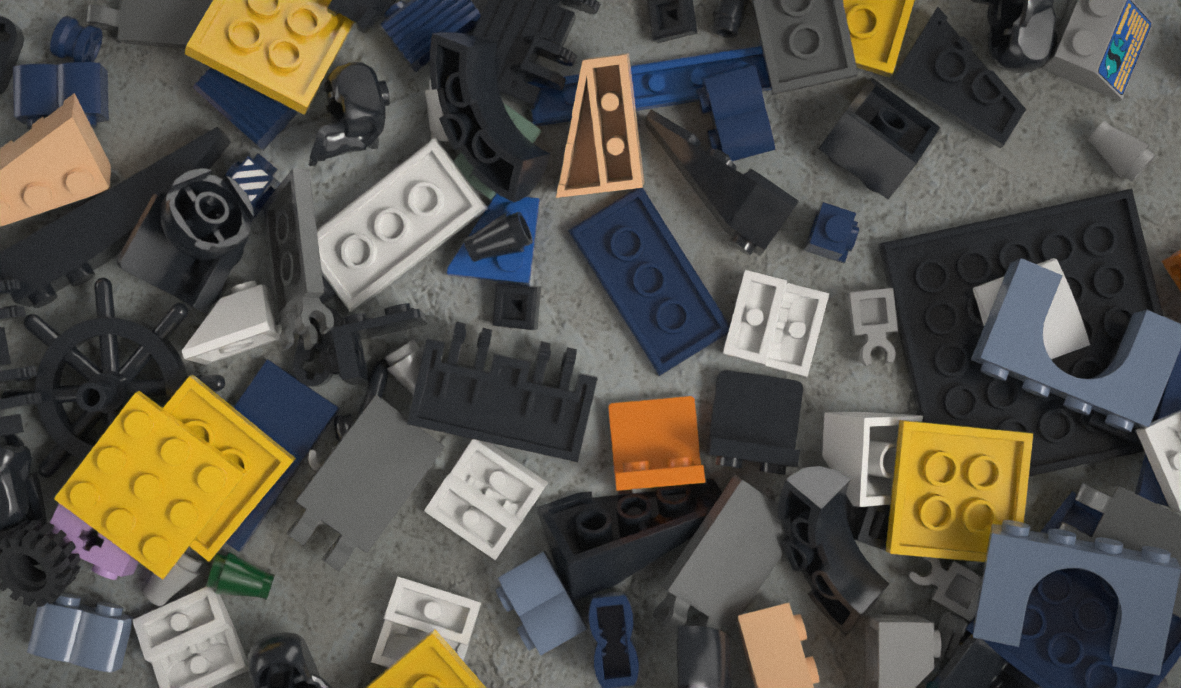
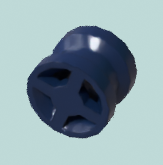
M64 16L58 22L52 34L50 42L51 54L61 59L70 57L74 59V62H94L101 48L102 30L93 25L81 26L77 19Z

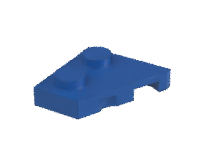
M496 194L469 236L475 234L507 211L510 214L520 211L529 226L533 243L525 246L524 252L486 258L477 262L471 260L465 243H463L448 266L447 275L530 285L540 199L524 197L520 201L512 202Z

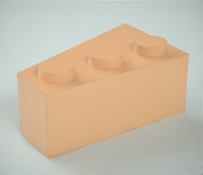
M629 53L582 60L556 198L643 188L644 174Z
M75 93L64 100V104L48 117H42L33 123L32 129L13 142L11 140L0 148V227L110 189L111 164Z
M790 603L738 615V628L755 688H814L813 684L820 682L813 656L805 658L801 641L807 640L801 614H792Z

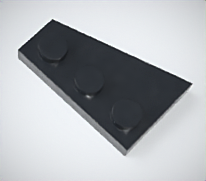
M937 7L891 82L996 147L1002 148L1020 121L1026 108L997 74L983 64L972 51L973 46L964 36H959L947 22L948 17Z

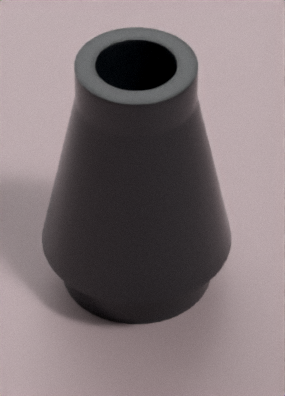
M507 211L475 234L466 237L464 243L471 260L477 262L486 258L524 252V247L532 244L533 240L529 226L522 213L518 211L510 214Z

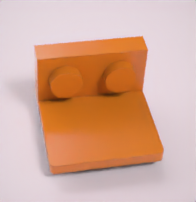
M685 396L619 402L609 405L616 491L705 483L704 465H701L694 397Z

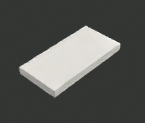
M432 139L317 230L322 275L349 312H355L488 208L439 141Z

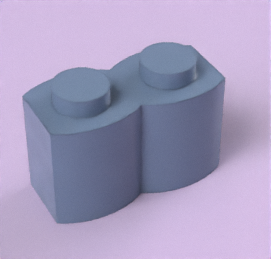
M546 551L498 577L502 586L495 589L506 611L509 612L515 609L523 624L517 627V631L529 651L536 648L539 654L543 655L587 630L588 627Z
M63 592L55 602L51 604L47 602L45 606L37 608L27 653L103 672L112 673L122 668L134 618L123 614L122 606L107 602H97L96 608L81 604L80 596Z

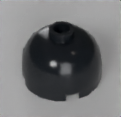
M205 168L189 170L175 179L161 204L160 222L167 240L177 251L190 258L211 260L226 256L247 238L251 230L250 220L253 218V206L247 193L235 180L228 176L221 179L215 175H210L212 170Z

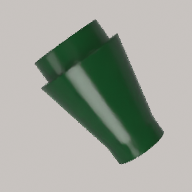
M231 552L228 553V556L217 553L206 587L216 589L215 594L258 597L267 600L275 574L265 572Z

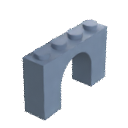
M1022 258L1010 262L971 358L972 361L982 364L980 371L1003 381H1006L1008 375L1024 382L1022 389L1037 396L1048 398L1049 393L1065 399L1063 406L1073 411L1089 415L1091 410L1106 415V424L1126 432H1131L1133 427H1150L1181 349V324L1149 310L1135 312L1132 314L1118 352L1109 367L1090 379L1073 377L1063 372L1053 363L1046 351L1043 340L1044 322L1063 275Z
M1003 520L1002 525L992 523L973 624V638L1019 647L1027 601L1034 586L1043 577L1056 570L1065 568L1085 569L1104 578L1113 587L1118 596V610L1109 651L1112 666L1160 676L1181 573L1177 559L1170 557L1171 553L1169 551L1151 546H1143L1142 551L1125 549L1122 542L1103 537L1095 538L1094 543L1077 540L1075 533L1062 529H1049L1048 534L1030 531V525L1014 520Z

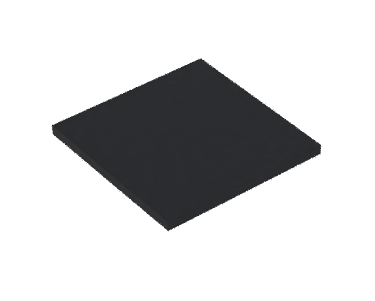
M1132 189L892 240L878 245L888 288H893L898 332L917 414L923 416L922 422L1033 433L1029 477L1145 451L1140 445L1085 423L1087 415L1063 406L1064 398L1049 393L1048 398L1032 394L1022 389L1023 381L1009 375L1006 381L986 375L980 371L982 364L971 360L984 328L973 288L1004 277L1010 262L1020 258L1034 264H1039L1053 258L1057 259L1080 312L1090 345L1051 360L1059 369L1073 377L1090 379L1107 369L1118 342L1122 341L1133 313L1149 310L1163 316Z

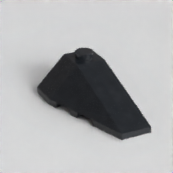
M651 109L646 116V127L724 231L732 236L729 242L749 256L753 251L761 256L799 203V200L751 168L747 173H740L736 170L737 167L730 160L729 155L721 150L708 148L705 152L700 149L701 142L694 134Z
M711 478L705 479V483L658 487L657 491L633 493L632 489L619 490L618 495L592 497V491L581 492L538 506L537 512L557 571L575 601L617 585L692 538L722 494V491L714 479Z

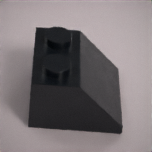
M871 77L818 149L825 153L832 163L847 169L862 180L869 190L889 199L918 163L940 129V126Z

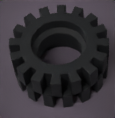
M26 520L15 526L0 541V578L2 579L0 589L3 592L7 588L13 591L10 598L15 601L20 596L24 597V605L31 606L35 601L37 607H42L47 602L49 604L55 602L76 579L75 576L80 571L81 566L77 565L80 561V555L71 554L76 548L74 542L65 543L63 539L67 534L62 530L57 534L52 532L53 524L47 522L41 528L40 520H32L29 524ZM26 555L38 561L43 567L44 571H41L35 566H33L27 559Z

